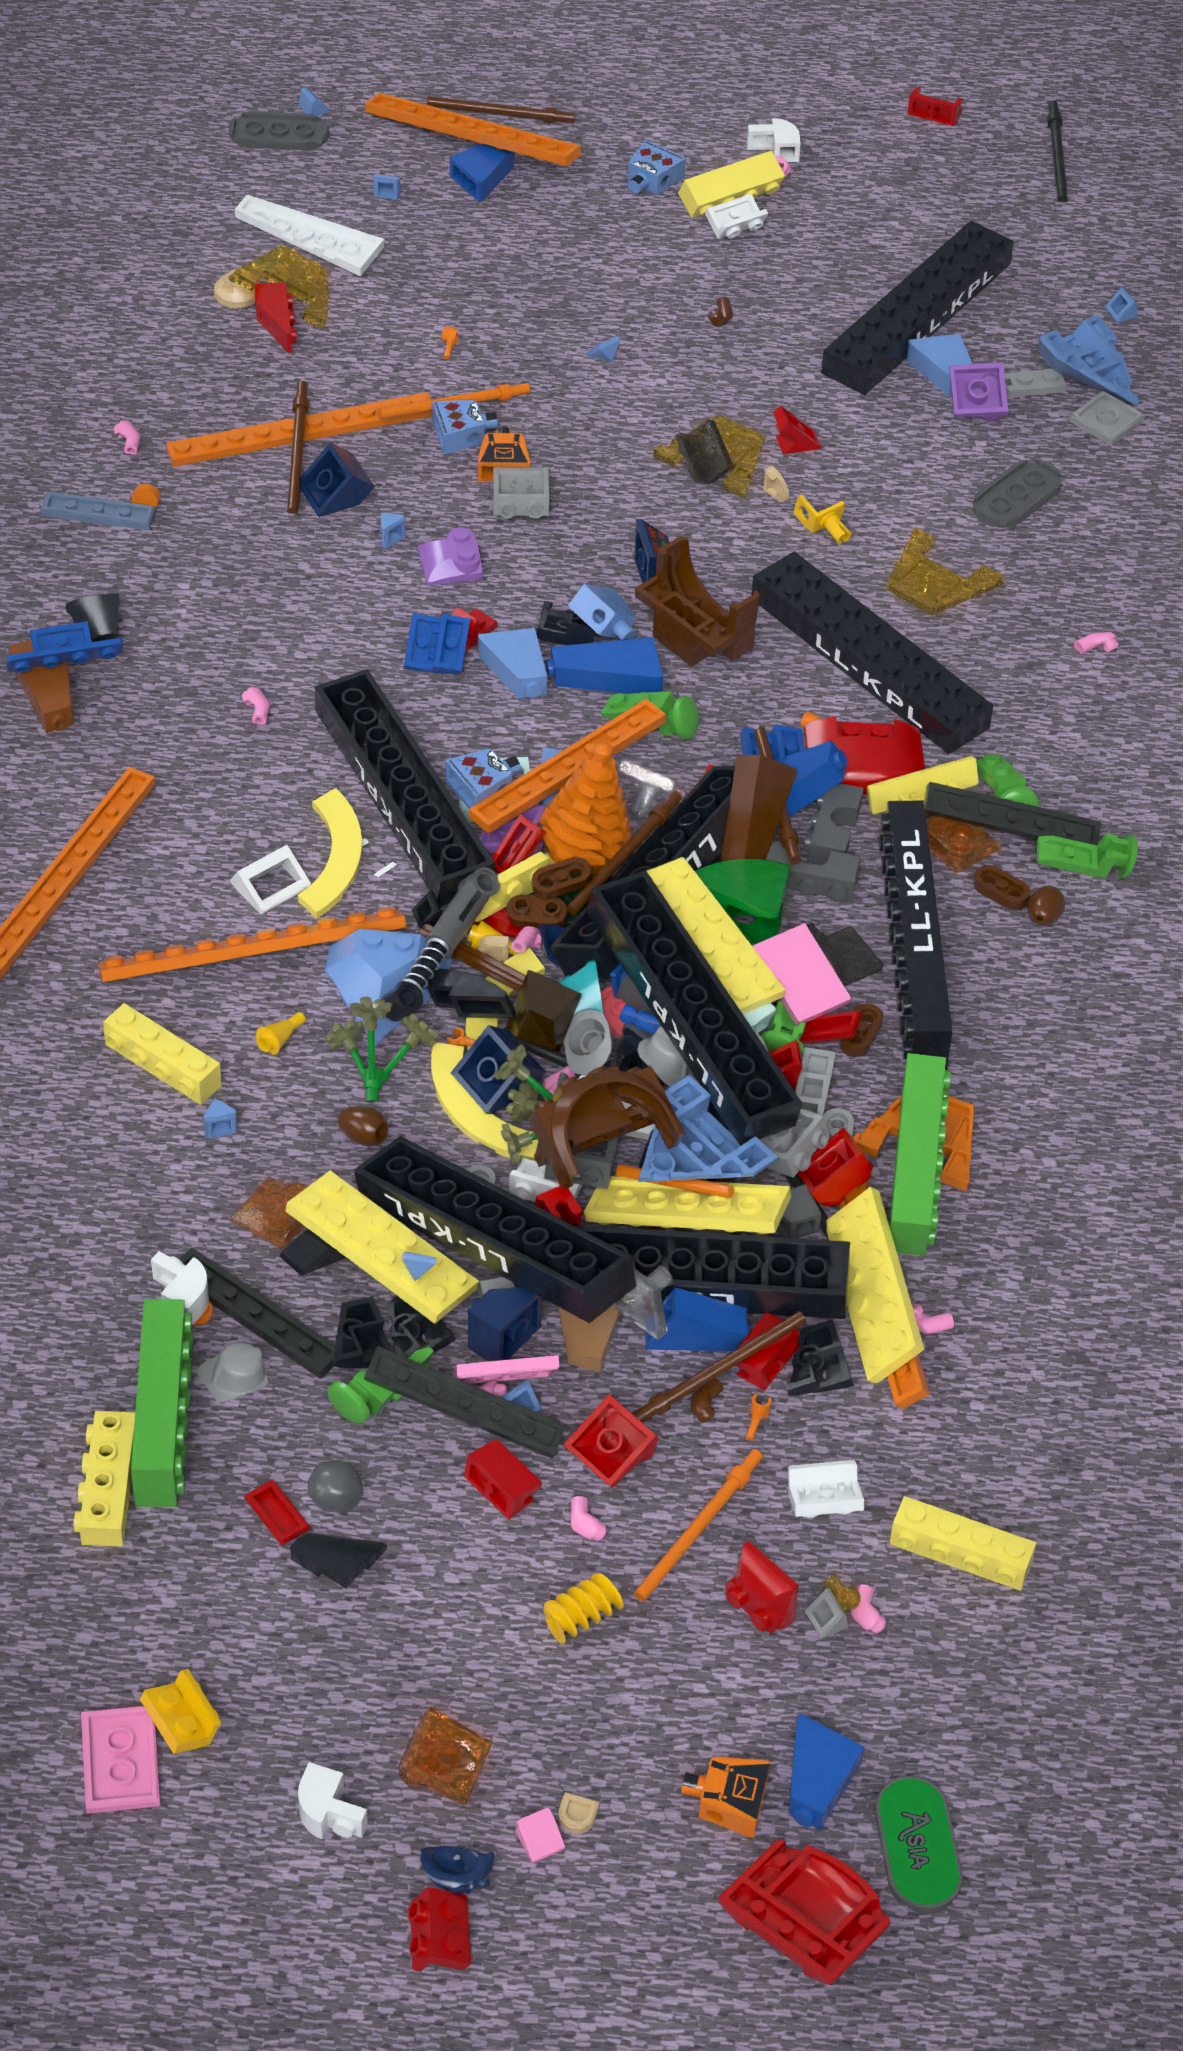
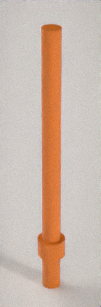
M528 383L513 386L502 384L490 390L378 409V417L381 420L432 411L433 401L475 400L478 403L496 399L499 401L511 400L513 396L529 394L530 386Z
M753 1449L740 1465H735L726 1476L727 1481L634 1591V1597L645 1602L737 1489L741 1490L751 1479V1472L763 1459L760 1451Z

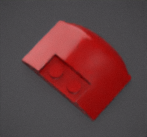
M836 716L805 724L806 749L832 740L838 749L845 753L847 758L844 780L840 783L861 787L865 795H868V785L925 769L920 729L897 719H893L892 724L840 722L836 720Z
M776 1840L718 1897V1902L745 1930H752L802 1967L804 1975L832 1986L890 1926L889 1916L887 1914L884 1917L882 1908L879 1905V1897L872 1887L848 1865L814 1847L805 1845L804 1850L785 1848V1840Z

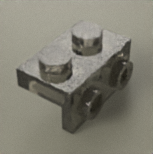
M706 420L691 433H678L675 436L679 444L678 449L687 463L688 473L695 482L712 484L734 468L715 421Z

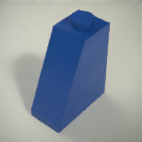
M486 144L476 145L450 157V177L478 202H481L514 168L515 152L505 149L500 150Z
M832 740L775 760L797 769L796 777L786 802L789 817L844 780L847 758L845 753L839 750Z
M675 1287L645 1322V1350L734 1351L749 1334L750 1325L747 1322V1308Z
M801 1713L796 1723L788 1813L800 1825L804 1827L813 1826L821 1830L861 1766L864 1746Z

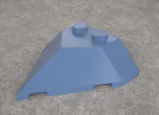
M1099 315L1084 319L1073 334L1062 337L1057 330L1041 335L1038 352L1044 358L1045 363L1056 372L1100 391H1105L1131 404L1137 405L1139 403L1137 394L1131 392L1132 380L1122 352L1116 350V335Z
M358 929L329 947L325 972L330 980H333L339 990V994L349 1009L351 1003L361 1004V997H370L371 1003H373L377 999H382L386 993L394 989L398 982L402 981L403 977L409 973L410 967L415 965V960L420 956L422 949L426 948V938L421 934ZM452 957L440 961V969H450ZM427 987L422 988V1005H424L428 1001L427 999L430 997ZM355 1017L357 1022L362 1021L364 1025L363 1018ZM387 1017L378 1018L377 1029L374 1030L375 1047L392 1029L395 1030L400 1026L402 1021H391Z
M688 1075L665 1091L686 1134L678 1146L668 1150L655 1126L638 1182L753 1177L776 1162L778 1157L756 1136L740 1146L735 1137L707 1111L711 1095Z

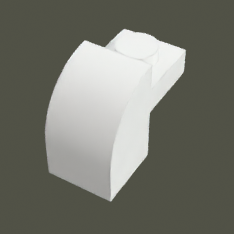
M772 118V124L748 125L747 150H773L774 156L784 157L787 162H799L801 142L799 131L795 125L786 120Z
M158 1251L151 1259L153 1279L166 1286L161 1293V1298L185 1299L186 1313H192L193 1325L205 1312L209 1302L206 1270L201 1262L194 1257L185 1266L178 1258L174 1256L169 1257Z
M309 1762L298 1788L299 1814L305 1828L320 1839H323L327 1827L332 1828L337 1835L349 1838L354 1835L362 1838L367 1828V1809L340 1801L344 1791L343 1773Z

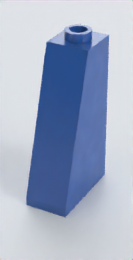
M653 637L551 647V659H546L548 677L553 676L555 686L628 694L663 692V673Z

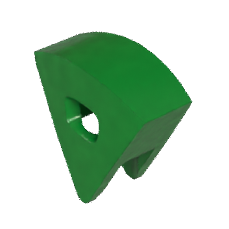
M736 859L714 863L695 871L752 946L780 933L787 901L790 864L762 859ZM753 915L757 918L754 922L742 924L733 917Z

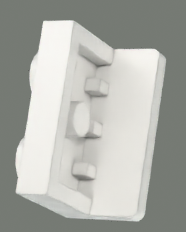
M752 194L708 208L705 215L718 239L725 236L731 239L738 236L743 230L755 231L761 228L768 216V212L766 209L760 211Z
M522 1158L517 1170H512L509 1175V1192L523 1200L535 1202L537 1195L559 1186L557 1180L544 1178L546 1165L538 1167L536 1161ZM573 1183L574 1185L569 1190L576 1199L582 1185Z
M855 1460L791 1465L788 1467V1494L796 1517L812 1518L821 1514L838 1513L845 1515L853 1511H864V1497L857 1481V1463Z

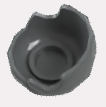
M332 1460L316 1466L308 1479V1493L315 1504L324 1510L329 1507L341 1513L358 1505L363 1496V1483L359 1474L350 1464L341 1460Z

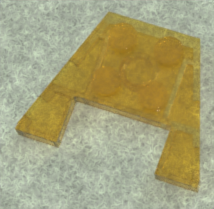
M282 244L234 272L231 280L250 291H253L260 278L271 283L286 282L287 292L309 303L301 319L322 329L327 322L329 270L318 262L299 254L296 250Z
M717 415L692 428V433L684 437L678 435L672 438V442L669 445L655 447L654 458L675 466L689 451L732 470L723 480V489L745 498L765 443V435L726 417Z
M915 527L911 532L909 541L905 544L901 558L898 559L887 581L886 590L932 616L1001 586L1004 575L983 564L971 576L964 579L924 556L935 546L936 538Z

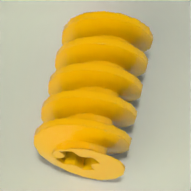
M594 1573L590 1580H582L579 1583V1587L572 1586L567 1590V1594H558L555 1601H546L543 1611L550 1632L559 1643L565 1644V1631L575 1638L578 1635L575 1625L578 1624L582 1630L587 1631L590 1628L587 1618L598 1624L601 1622L599 1611L606 1617H610L613 1614L611 1604L621 1611L624 1608V1602L617 1588L605 1575Z

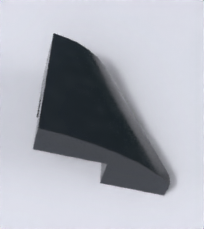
M119 593L92 595L66 603V612L71 615L74 623L88 621L92 642L117 638L120 607Z
M544 601L536 634L537 639L563 645L593 643L595 631L574 611L570 609L562 611L552 610L553 603Z
M373 1296L341 1303L332 1361L334 1367L368 1368L377 1346L393 1352L384 1334V1320Z
M396 1296L387 1303L388 1315L392 1322L390 1337L394 1343V1353L409 1358L416 1350L430 1347L436 1352L456 1340L441 1319L434 1324L399 1296ZM423 1334L426 1338L427 1343L423 1341Z
M833 1319L801 1329L798 1338L799 1349L794 1354L792 1360L794 1368L790 1382H786L788 1395L796 1396L854 1386ZM824 1371H826V1380L823 1377Z
M306 1533L290 1546L292 1561L317 1577L321 1574L327 1576L345 1589L348 1588L363 1569L369 1570L387 1549V1545L382 1542L319 1533Z

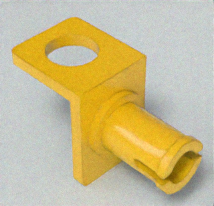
M803 495L797 497L793 511L794 515L811 533L820 529H826L838 545L842 543L841 539L845 542L852 535V532L840 521L846 506L843 501L817 513ZM802 506L808 512V519L804 516L802 512Z

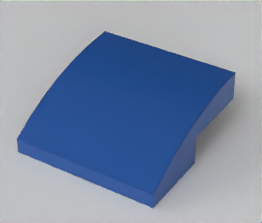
M413 613L403 669L440 674L461 673L470 618L443 613L441 618Z
M775 724L771 732L766 731L774 760L805 750L803 732L800 728ZM744 727L740 734L743 755H760L754 735L755 729Z

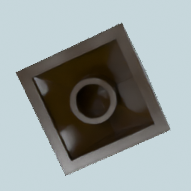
M528 970L513 1007L516 1017L515 1019H508L505 1028L518 1039L559 1052L582 993L532 970Z

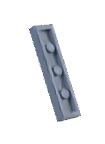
M47 492L40 512L41 516L150 530L156 513V506Z

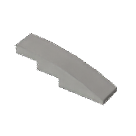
M804 1048L802 1070L796 1087V1094L803 1103L801 1109L821 1116L825 1114L836 1052Z

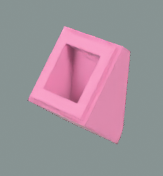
M549 1807L516 1822V1834L532 1863L565 1849V1844Z

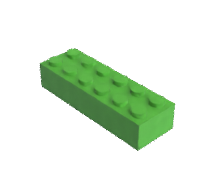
M907 1054L902 1086L889 1227L897 1253L926 1256L927 1245L934 1246L939 1212L937 1207L941 1190L940 1174L942 1173L944 1156L942 1151L946 1134L945 1118L947 1117L949 1100L947 1096L951 1078V1071L945 1070L946 1057Z
M144 1299L131 1463L135 1507H177L178 1495H184L185 1475L182 1473L183 1466H186L187 1447L184 1443L185 1437H188L189 1429L186 1413L187 1409H190V1388H188V1382L192 1380L190 1353L194 1351L192 1313H186L185 1299Z

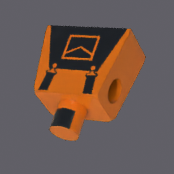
M504 426L499 427L496 433L485 434L478 457V481H493V467H530V457L524 435L512 433L510 428Z
M713 1757L710 1760L707 1776L685 1772L681 1794L701 1798L699 1818L754 1838L768 1781L770 1761Z

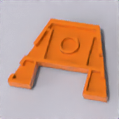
M948 1095L947 1117L945 1118L946 1134L942 1153L949 1156V1159L940 1175V1182L967 1192L970 1179L974 1105ZM901 1096L889 1105L888 1111L880 1118H874L868 1124V1128L861 1134L857 1133L853 1137V1140L863 1153L877 1158L888 1136L898 1137Z

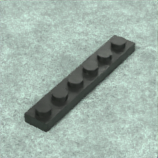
M929 782L926 787L924 799L925 814L1036 840L1039 836H1057L1098 846L1101 821L934 782Z
M190 1248L179 1259L185 1266L193 1257L201 1262L207 1274L209 1301L219 1310L320 1379L334 1367L332 1361L335 1345L194 1248Z
M377 1346L364 1377L365 1381L552 1459L566 1428V1425L380 1346Z

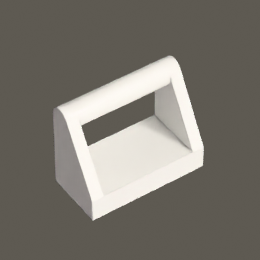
M288 845L237 871L230 880L233 887L260 914L300 894L311 885ZM280 866L296 880L295 883L264 900H261L251 884L252 881Z

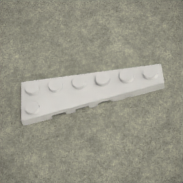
M246 195L235 208L236 218L359 276L365 272L384 248L383 238L250 195Z

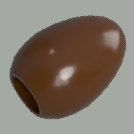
M1043 886L1037 889L1031 895L1028 903V913L1031 920L1040 926L1053 924L1062 916L1065 910L1064 895L1058 888L1053 886Z
M353 1106L342 1110L338 1115V1125L341 1131L359 1145L375 1146L380 1144L387 1136V1120L379 1111L373 1108Z

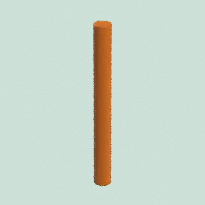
M619 1164L616 1169V1175L618 1177L638 1180L642 1168ZM701 1179L648 1181V1183L725 1198H732L734 1194V1187L732 1185Z

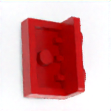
M432 1887L426 1888L411 1901L408 1908V1919L411 1922L409 1952L412 1956V1968L414 1971L421 1972L428 1965L435 1964L458 1970L466 1969L471 1965L467 1895Z

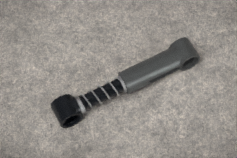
M486 867L479 868L459 883L458 892L425 939L426 948L422 949L420 956L416 958L415 965L410 967L409 973L403 977L402 981L398 982L394 989L382 997L385 1003L390 1002L392 1004L391 1011L386 1014L388 1019L395 1022L402 1021L404 1017H408L410 1013L413 1014L422 1007V988L428 986L427 980L434 977L433 971L440 968V961L451 957L489 898L499 891V878L493 870Z

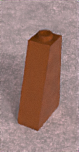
M31 640L8 646L9 655L33 652ZM68 662L60 663L59 666L54 668L38 666L32 667L27 672H14L46 733L55 730L61 731L68 726L74 725Z

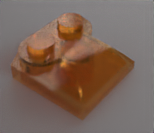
M937 816L931 817L926 823L930 850L955 874L1002 850V847L980 826Z
M267 1176L231 1216L230 1221L283 1250L304 1227L302 1223L285 1211L287 1202L308 1186L302 1183L289 1185Z
M430 1707L413 1731L400 1760L398 1772L403 1782L413 1788L425 1787L464 1806L469 1799L493 1742Z

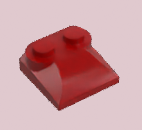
M842 1128L829 1139L825 1148L817 1149L812 1154L808 1169L805 1171L799 1170L798 1175L818 1203H821L824 1207L836 1206L854 1188L869 1180L873 1164L864 1155L848 1131Z
M608 1394L563 1445L606 1484L613 1488L639 1462H644L653 1456L656 1451L657 1442L660 1439Z
M747 1541L743 1544L736 1575L725 1584L727 1591L725 1596L734 1608H742L750 1615L751 1621L757 1629L763 1632L766 1630L769 1633H774L778 1629L787 1628L794 1622L799 1585L750 1541Z

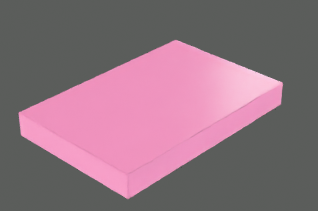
M805 923L752 946L786 989L784 997L780 1000L796 1026H798L800 1021L806 1023L850 1003V995Z
M555 1355L458 1364L453 1371V1378L468 1384L486 1383L491 1380L507 1381L550 1377L559 1368V1357Z
M137 1706L81 1712L86 1814L160 1806L155 1723L145 1707Z

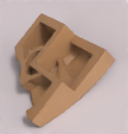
M612 1305L591 1323L558 1307L568 1364L601 1372L620 1316L621 1306Z

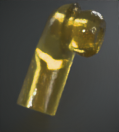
M837 1575L826 1579L824 1582L825 1589L831 1590L843 1611L858 1608L861 1602V1594L858 1589L845 1587Z

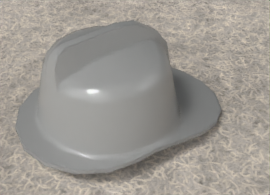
M587 1009L573 1015L564 1038L567 1064L569 1069L575 1074L587 1075L593 1069L603 1066L610 1057L613 1048V1036L606 1017L598 1010Z
M662 1026L657 1029L652 1037L646 1038L639 1043L637 1050L639 1057L645 1064L652 1066L658 1077L669 1087L688 1075L697 1082Z
M243 1342L227 1346L219 1356L204 1362L195 1371L218 1403L256 1392L264 1388L268 1383L260 1348Z

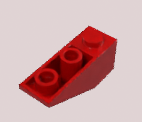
M286 282L254 284L257 321L288 353L292 352V343H297L296 327H290L295 326L294 310H289L293 309L292 293H287Z

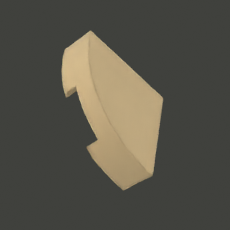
M773 466L765 469L763 490L779 502L789 499V490L782 475Z

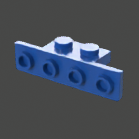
M88 621L30 630L33 652L6 656L7 671L14 670L16 673H22L38 666L54 668L59 666L60 663L70 661L80 664L87 662L89 658L101 657L102 659H111L123 653L122 638L92 642Z

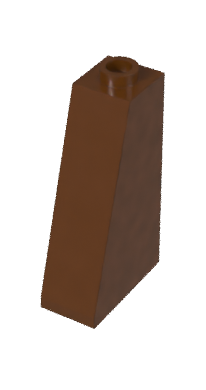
M737 755L721 862L736 859L766 860L796 777V768L762 755Z

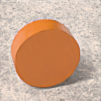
M143 483L135 488L131 500L132 503L156 506L157 508L161 495L156 487Z

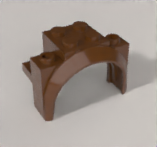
M679 536L657 550L656 575L635 588V597L654 611L653 637L690 666H694L709 655L714 657L721 652L734 660L754 647L755 624L760 599L758 591L755 590L753 595L739 604H730L728 612L711 597L700 582L692 565L688 538Z
M617 1065L608 1069L605 1066L593 1069L587 1076L578 1080L576 1077L568 1078L558 1085L559 1088L552 1099L545 1100L535 1107V1111L529 1120L540 1143L534 1154L538 1167L550 1164L562 1190L572 1187L574 1185L572 1180L579 1174L573 1157L575 1153L655 1124L668 1150L678 1146L686 1134L652 1066L641 1070L639 1067H634L626 1072L620 1071ZM622 1102L631 1104V1106L625 1109Z

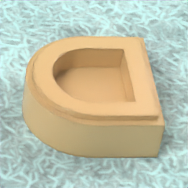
M486 936L479 941L478 950L503 963L509 959V936Z
M565 1792L559 1808L560 1825L563 1829L573 1834H581L588 1831L594 1825L600 1802Z

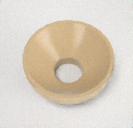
M240 269L230 270L229 273L221 276L216 281L214 297L217 302L226 307H248L255 303L254 284L260 283L255 277L242 272ZM232 280H243L239 283L231 282Z

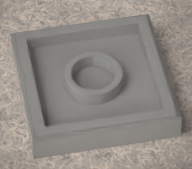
M1101 391L1069 417L1071 423L1110 446L1132 431L1145 419L1144 414L1105 391Z

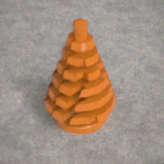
M605 742L598 743L595 746L594 753L589 754L550 804L544 809L538 823L542 824L540 828L546 831L542 839L546 844L547 854L553 862L557 863L572 857L582 858L589 863L591 876H595L632 836V829L629 824V816L623 797V789L619 786V774L616 762L612 757L613 749L611 745Z

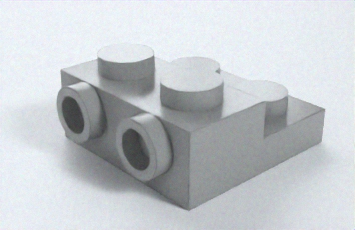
M493 467V514L501 515L503 518L529 516L537 519L541 516H549L548 468Z
M801 1109L796 1126L760 1139L778 1157L777 1161L767 1168L793 1178L799 1170H807L811 1163L812 1154L817 1148H825L829 1141V1131L824 1117Z

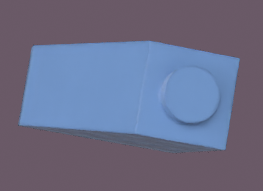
M961 335L910 339L908 341L906 358L908 363L948 397H952L949 366L972 364Z
M535 628L478 634L479 658L518 698H536L547 695V673Z

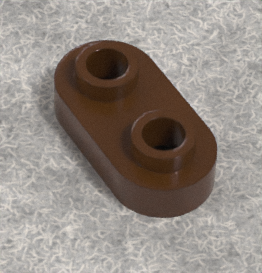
M572 857L539 868L532 875V890L538 897L550 899L581 889L590 882V865L582 858ZM573 875H578V876H580V877H577V878H572Z
M991 865L982 866L976 870L973 885L982 895L1013 910L1022 909L1028 904L1030 888L1025 882Z
M516 895L508 901L506 907L509 921L518 927L531 926L538 929V926L541 924H552L562 927L568 919L566 904L561 899L555 897L544 899L534 895ZM526 906L523 910L517 909V907ZM549 909H556L553 913L547 912Z
M860 1004L854 1008L853 1012H862L861 1022L854 1039L839 1041L840 1049L845 1054L859 1057L865 1055L870 1050L883 1023V1012L873 1004Z

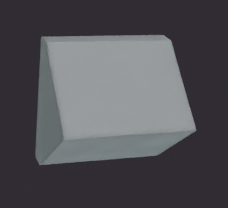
M828 1588L805 1610L821 1639L848 1628L847 1616Z

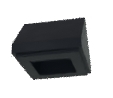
M432 890L412 909L419 929L425 924L435 926L443 914Z

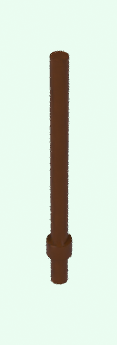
M428 96L427 105L438 108L541 119L546 123H554L555 121L575 123V113L556 111V108L546 107L544 110Z
M304 381L297 383L296 397L293 399L292 408L295 417L287 512L297 514L299 508L305 417L309 411V399L307 398L308 384Z
M762 727L755 729L754 735L760 755L774 760L766 730ZM785 805L779 821L781 829L779 837L782 847L787 851L790 864L796 865L801 862L797 846L799 838L797 831L792 828L787 806Z
M673 791L662 804H657L650 811L649 818L566 907L570 914L576 915L589 901L591 889L605 884L652 831L669 819L671 816L670 812L682 800V796L678 792Z
M800 1311L796 1312L664 1394L659 1392L649 1398V1403L631 1414L642 1423L656 1414L659 1416L671 1409L670 1405L806 1323L805 1317Z

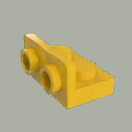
M189 1669L181 1670L175 1683L146 1689L140 1698V1701L173 1754L202 1748L211 1744L221 1725L218 1713L209 1703L202 1692L200 1684L194 1679Z

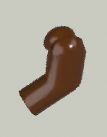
M727 297L719 298L717 300L718 309H714V314L711 311L708 314L711 325L715 327H721L733 317L730 300Z
M717 1378L698 1388L691 1396V1412L693 1415H697L700 1422L704 1423L715 1415V1410L710 1406L712 1404L711 1399L724 1390L722 1383Z

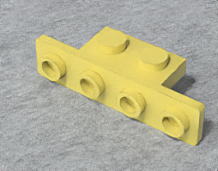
M970 756L868 785L867 792L870 811L873 814L886 811L887 801L924 800L926 787L929 782L959 789L975 786L979 783L976 758Z
M540 851L498 874L499 891L489 898L475 921L479 922L505 908L508 901L516 895L532 893L533 873L537 869L554 864L555 862L547 853L543 854Z

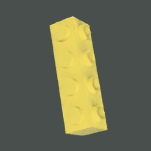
M771 150L686 179L678 194L691 218L698 216L706 217L705 212L708 208L749 194H752L755 199L765 193L767 195L775 193L779 190L785 175Z
M123 1003L103 1021L105 1045L198 1104L202 1105L222 1086L219 1062L127 1004Z
M95 1411L93 1424L87 1425L86 1444L90 1445L89 1453H84L82 1459V1473L86 1474L85 1482H80L78 1488V1502L82 1503L81 1511H76L74 1517V1532H80L81 1545H124L132 1482L131 1463L135 1412Z
M904 1496L894 1519L890 1538V1545L1022 1591L1031 1568L1037 1543Z

